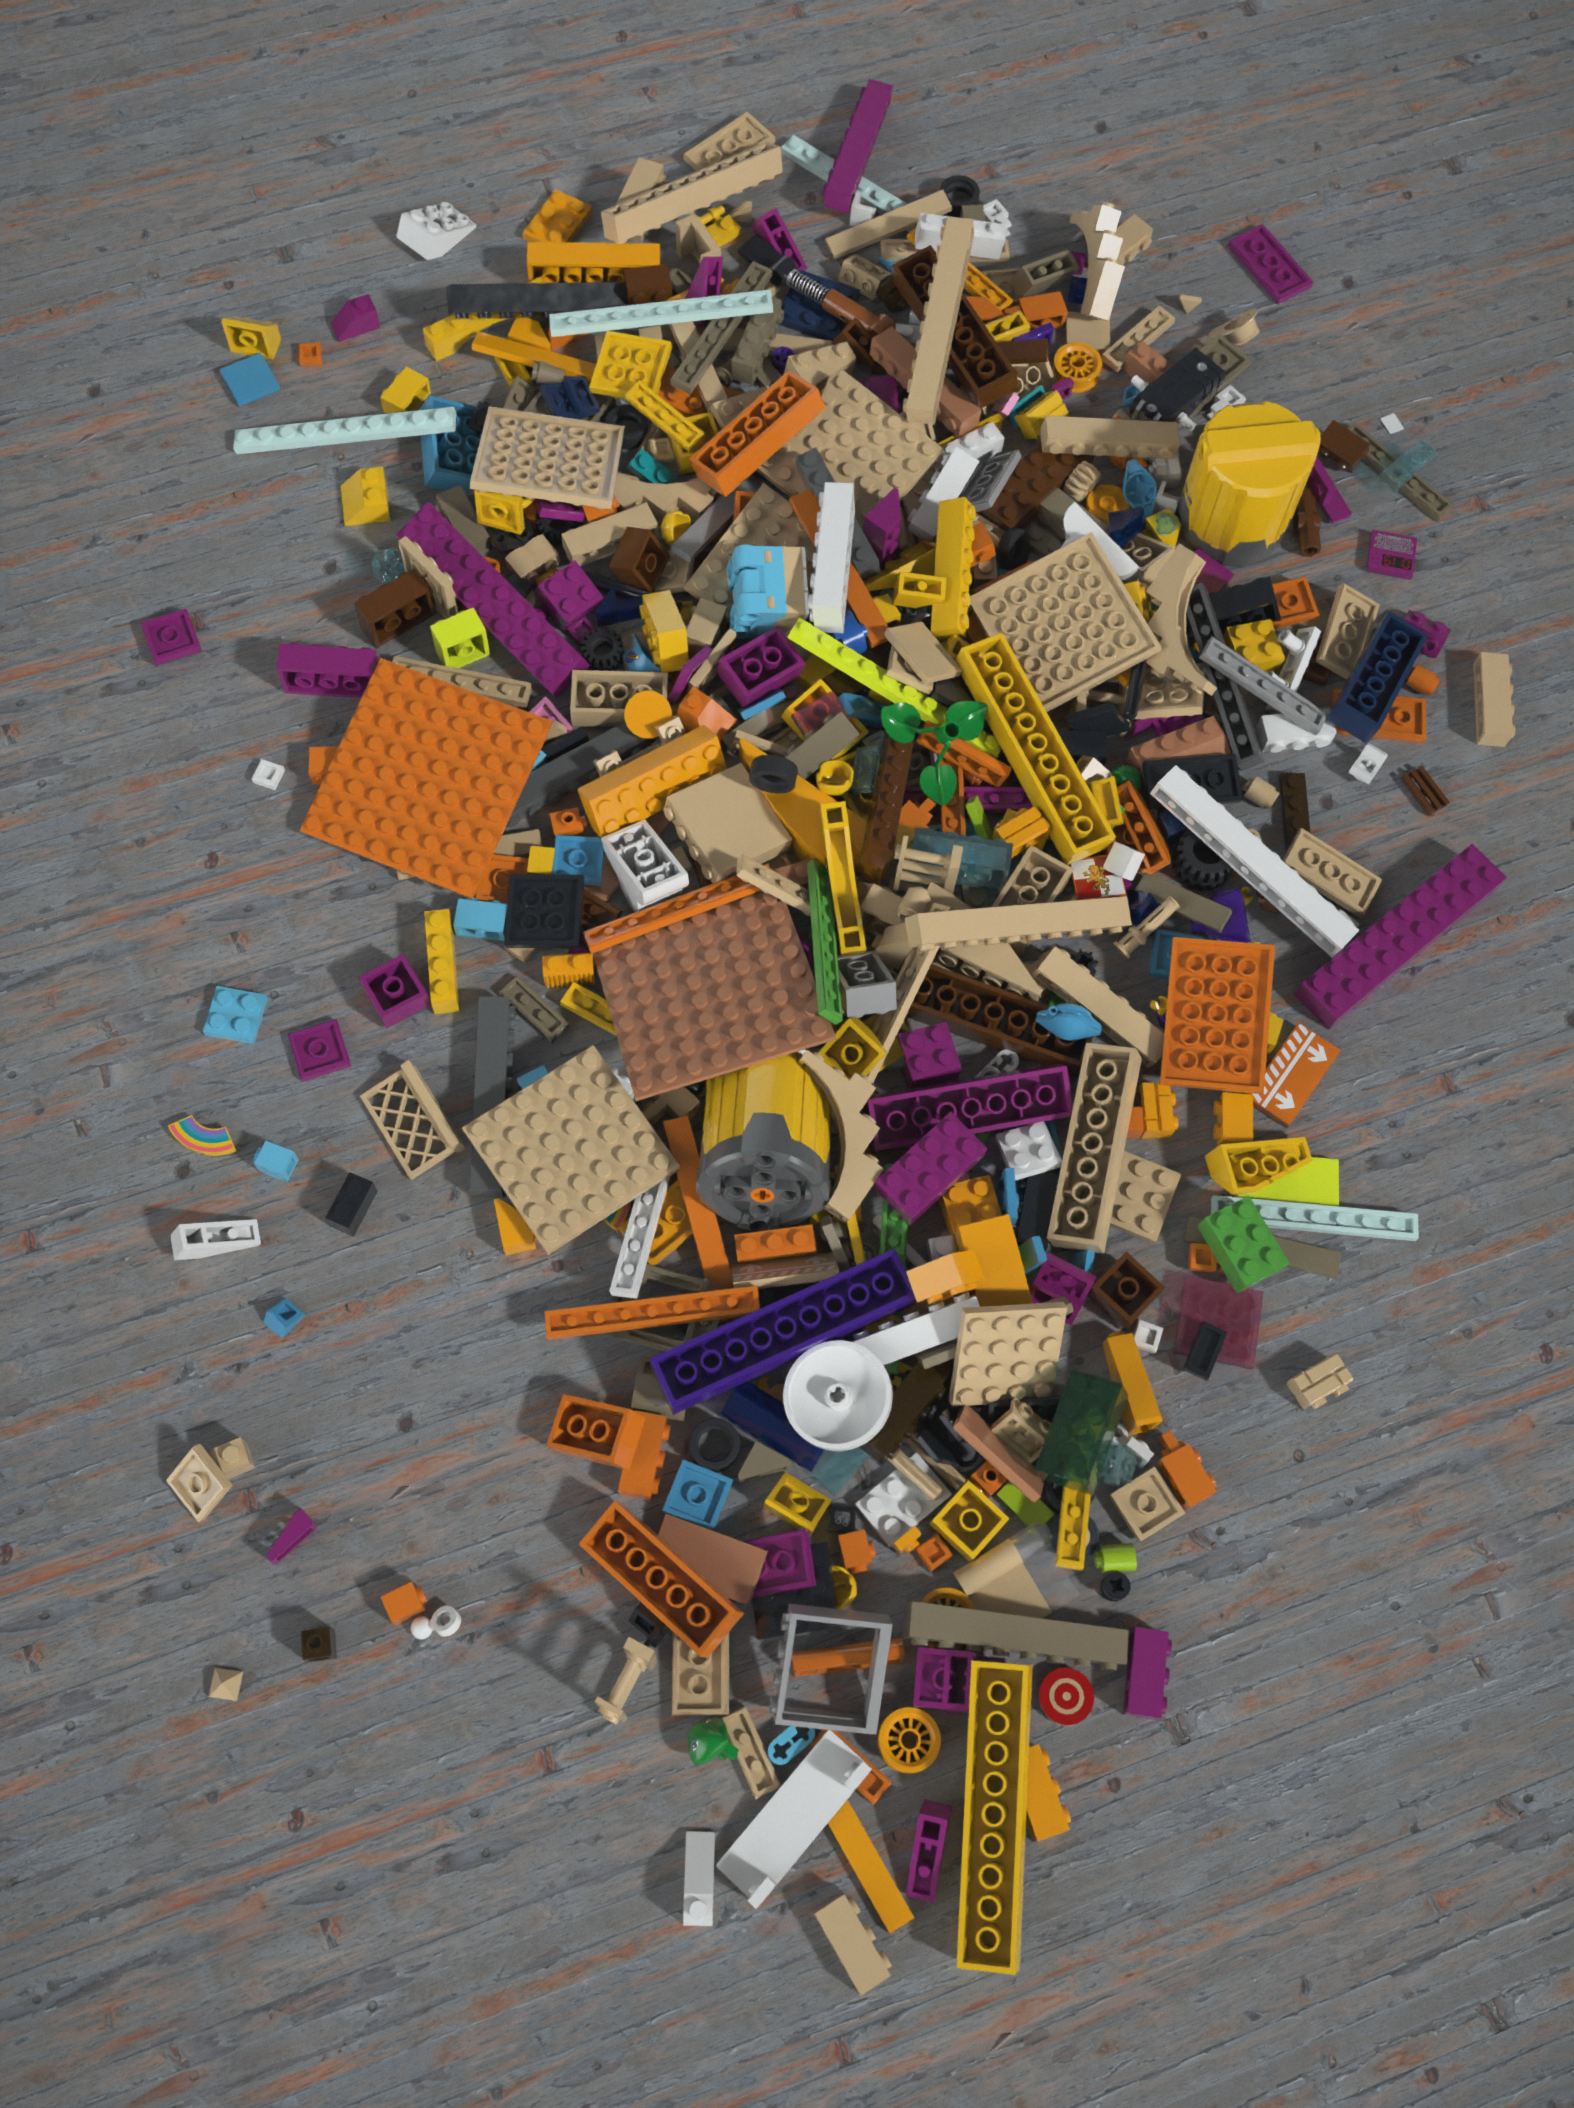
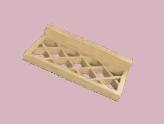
M408 1060L400 1065L402 1069L360 1095L408 1177L413 1180L454 1152L460 1153L466 1147L419 1070ZM403 1077L406 1082L404 1094L392 1092L394 1082ZM377 1093L385 1094L382 1108L373 1106L369 1098ZM390 1096L402 1097L399 1111L387 1109ZM407 1099L417 1100L419 1103L416 1114L404 1112ZM386 1113L398 1115L395 1128L385 1127L383 1122ZM403 1116L415 1118L412 1131L400 1129ZM420 1119L430 1121L429 1135L417 1133ZM398 1133L410 1135L407 1149L396 1145ZM415 1137L428 1139L424 1152L412 1150ZM433 1140L442 1141L446 1147L444 1151L437 1155L429 1153ZM411 1154L423 1156L421 1166L412 1171L408 1165Z

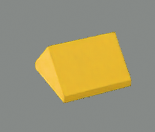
M785 1472L764 1502L763 1509L797 1530L808 1529L810 1537L832 1500Z

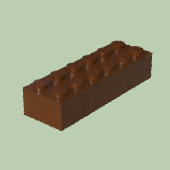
M1040 442L1018 462L993 506L976 513L1005 531L1010 528L1024 529L1037 516L1040 503L1057 487L1064 491L1065 481L1078 464L1084 461L1093 464L1095 455L1042 452Z

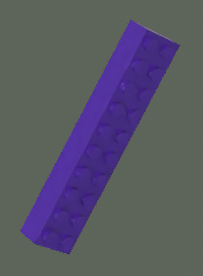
M892 1249L650 1358V1366L674 1415L795 1360L808 1349L818 1344L841 1339L915 1305L917 1301L906 1269L896 1250Z

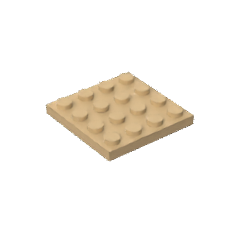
M1052 1302L962 1308L948 1400L951 1406L988 1404V1402L1014 1399L1015 1397L1021 1400L1024 1397L1039 1398L1053 1396L1067 1313L1065 1303Z

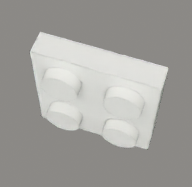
M1044 1121L996 1134L995 1140L1007 1168H1014L1015 1181L1061 1168L1062 1159Z

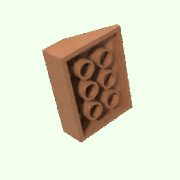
M1211 716L1130 748L1125 763L1126 765L1136 767L1140 771L1142 776L1141 791L1147 799L1142 767L1144 761L1231 755L1232 753L1222 728L1215 716Z

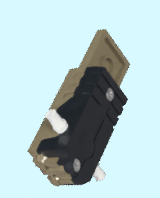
M1218 334L1200 350L1195 347L1182 360L1180 359L1174 366L1150 384L1138 377V375H1135L1131 383L1140 390V393L1132 400L1128 416L1131 420L1177 422L1178 429L1183 426L1191 432L1196 426V423L1191 418L1211 403L1222 388L1247 369L1252 360L1222 335Z

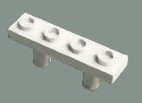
M1315 626L1298 629L1295 636L1290 630H1283L1278 636V641L1290 651L1279 676L1272 670H1268L1266 673L1297 692L1321 631ZM1267 704L1265 710L1268 711L1270 714L1281 713L1271 705Z

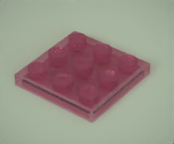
M1186 1276L1183 1282L1174 1354L1188 1356L1202 1321H1205L1227 1331L1216 1362L1252 1370L1255 1364L1263 1291L1246 1289L1237 1294L1232 1285Z

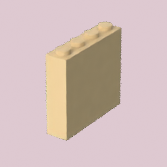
M742 763L666 798L664 806L666 818L673 822L679 838L686 842L690 855L699 862L703 875L706 879H710L712 884L737 875V860L742 854L762 864L787 852L791 845V836L761 791L750 783L749 773Z

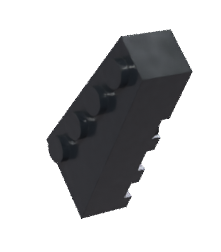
M1270 576L1257 578L1250 583L1234 585L1228 590L1209 594L1220 629L1224 628L1226 630L1227 627L1273 619L1274 622L1282 621ZM1186 612V635L1188 639H1192L1195 636Z

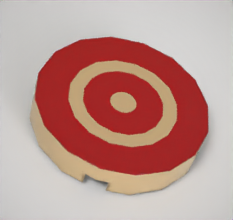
M1069 1667L1057 1668L1048 1673L1041 1681L1037 1694L1042 1712L1053 1723L1062 1726L1076 1725L1085 1720L1092 1711L1095 1700L1093 1687L1088 1678L1080 1671Z

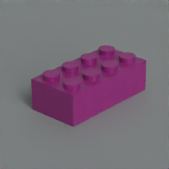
M280 643L276 670L283 690L287 694L362 698L379 662L376 650L367 647L358 649L345 646L327 647L320 644Z
M950 1112L875 1181L874 1189L910 1226L984 1157L987 1148Z

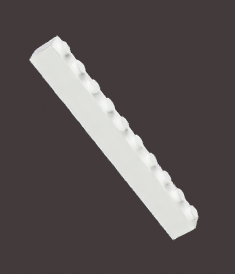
M1175 765L1153 788L1150 794L1331 958L1359 931L1350 919L1345 918L1336 910L1331 902L1326 901L1312 885L1306 883L1294 869L1286 865L1278 854L1266 847L1259 837L1253 835L1244 827L1240 820L1235 819L1226 811L1221 803L1216 802L1203 787L1196 784L1187 772Z

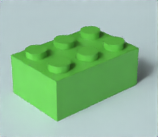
M1250 1196L1205 1217L1197 1225L1237 1294L1277 1274L1290 1264Z

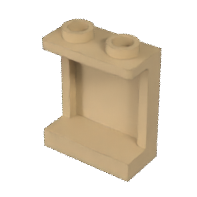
M695 213L676 221V253L680 259L692 254L700 264L703 256H721L720 247Z

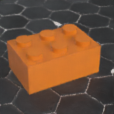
M563 1394L546 1447L564 1455L630 1470L646 1417L628 1408Z

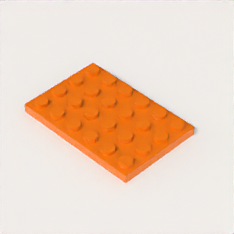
M1173 937L1160 1085L1254 1094L1264 1093L1275 945Z

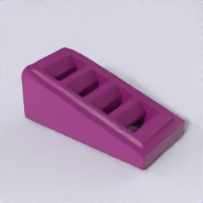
M301 1507L297 1509L266 1556L274 1565H277L318 1527Z

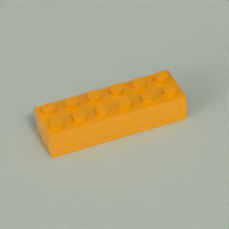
M527 243L529 281L541 276L545 283L625 282L624 269L661 265L660 244Z
M702 725L577 790L591 828L602 838L664 809L667 796L726 770L727 766L718 736L706 725Z

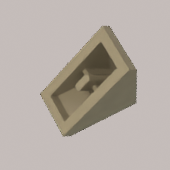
M756 1441L738 1474L737 1480L739 1484H743L789 1470L792 1464L789 1458Z

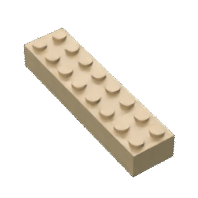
M1086 1043L1047 1239L1054 1247L1081 1251L1088 1249L1102 1254L1105 1252L1142 1060L1136 1048Z

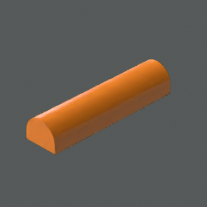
M927 720L922 728H930L938 725ZM935 732L920 733L915 741L940 755L944 744L937 740ZM960 738L951 742V747L947 749L944 755L945 759L995 787L1002 785L1012 768Z
M902 1638L890 1639L887 1665L902 1664L905 1658ZM874 1641L792 1651L793 1676L800 1677L870 1668Z

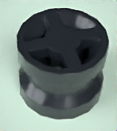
M1121 1572L1109 1573L1100 1583L1102 1596L1110 1602L1122 1600L1129 1594L1131 1589L1129 1578Z

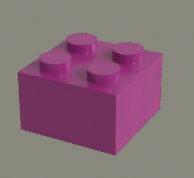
M576 560L540 583L535 592L536 597L563 632L572 623L599 608L604 598Z
M404 954L358 977L365 994L386 1029L431 1006L424 987Z

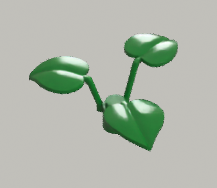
M975 701L957 702L948 708L945 714L947 722L941 726L922 729L917 728L921 722L920 714L911 704L896 703L885 706L881 710L882 725L888 736L894 741L906 744L913 741L915 732L919 734L935 732L937 740L944 744L935 762V767L927 766L919 775L921 791L939 806H945L950 802L957 785V778L953 768L949 765L940 766V762L947 749L951 747L952 741L957 738L970 741L980 735L988 709L986 704Z

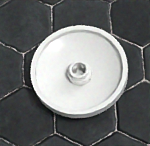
M843 1340L824 1342L804 1352L791 1367L783 1389L785 1412L795 1431L810 1444L830 1451L850 1450L870 1441L886 1423L893 1400L890 1377L877 1356L857 1343Z

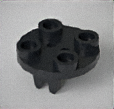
M523 512L524 530L522 535L487 526L490 543L502 551H514L524 546L533 537V527L530 520Z

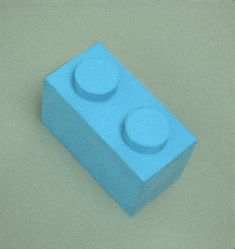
M476 898L458 899L453 925L456 936L505 941L507 904L497 900L484 902Z

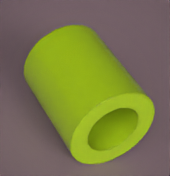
M1134 1544L1099 1545L1098 1551L1094 1552L1096 1568H1100L1102 1573L1136 1571L1137 1558Z

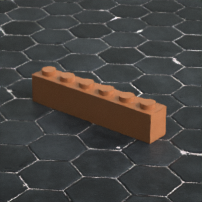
M890 327L872 338L870 355L904 389H907L909 378H913L911 367L913 359H917L916 348L893 327ZM945 376L936 418L959 438L978 426L982 410Z

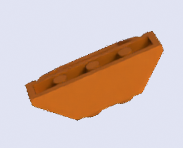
M1129 780L1117 787L1120 805L1125 807V812L1122 814L1124 824L1114 826L1112 831L1116 836V842L1145 854L1137 872L1151 875L1171 863L1169 846L1151 810H1149L1148 804Z

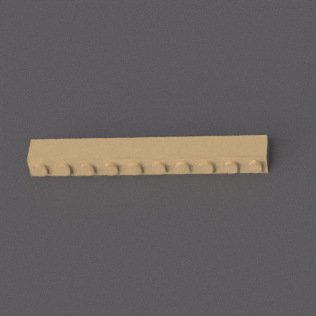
M765 142L601 211L605 238L614 241L616 244L625 243L631 237L642 236L645 231L658 229L661 227V224L674 222L682 215L693 214L694 210L709 207L711 203L725 200L731 194L741 193L747 187H755L761 181L774 179L775 175L783 172L780 146Z
M947 217L945 226L941 227L940 240L942 243L937 245L936 259L938 261L937 264H933L932 278L934 280L933 283H929L928 297L930 298L929 302L926 301L924 305V316L926 317L925 321H921L920 335L922 336L921 340L916 342L917 359L912 361L911 372L913 373V378L908 380L907 392L909 396L904 399L903 412H906L907 421L911 423L935 425L975 235L974 219Z
M1127 896L917 913L905 918L909 948H919L920 952L935 950V946H941L942 950L956 948L957 944H963V948L978 946V942H984L985 946L999 944V940H1005L1006 944L1021 942L1020 938H1026L1027 942L1042 940L1041 936H1047V940L1062 938L1063 934H1067L1068 938L1083 936L1082 933L1086 932L1088 936H1097L1103 934L1102 931H1108V935L1122 933V928L1132 925Z

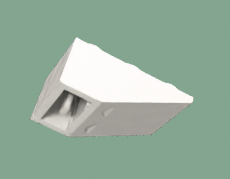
M441 202L402 213L396 237L426 260H431L447 253L476 228V224L469 220L468 216L454 209L450 203Z

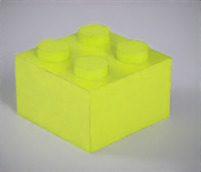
M474 608L462 610L456 615L439 620L430 626L435 651L444 666L461 668L490 655L486 629Z

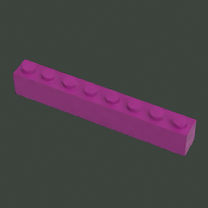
M869 79L867 86L862 87L860 100H857L854 110L856 114L852 113L849 127L846 128L844 135L845 141L840 143L838 152L840 155L835 156L834 169H830L827 180L829 184L825 183L823 187L824 207L849 213L889 108L893 85Z

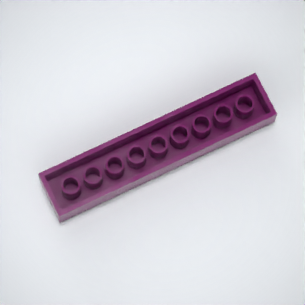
M429 502L395 534L399 539L406 536L412 543L414 541L418 543L423 554L427 558L432 557L437 563L438 569L450 575L453 580L452 587L456 597L468 609H475L482 624L556 699L572 684V670H586L590 666Z
M1473 844L1469 845L1307 978L1294 995L1329 1030L1493 894L1507 877Z

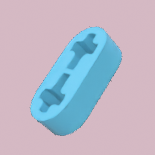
M789 1726L770 1743L767 1750L770 1761L776 1765L788 1763L813 1741L815 1729L809 1728L807 1733L808 1740L805 1741L803 1738H800L794 1743L791 1738L797 1734V1726ZM789 1742L791 1747L785 1752L787 1758L784 1760L781 1757L775 1759L773 1757L775 1752L774 1745L778 1744L781 1747Z

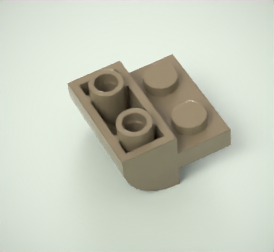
M642 1356L635 1380L631 1410L667 1416V1419L684 1421L686 1409L674 1415L672 1414L651 1369L650 1358L652 1357Z

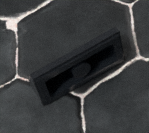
M757 234L753 235L737 251L750 264L754 261L767 268H770L783 256Z
M584 726L542 747V751L546 754L544 762L547 764L590 741Z

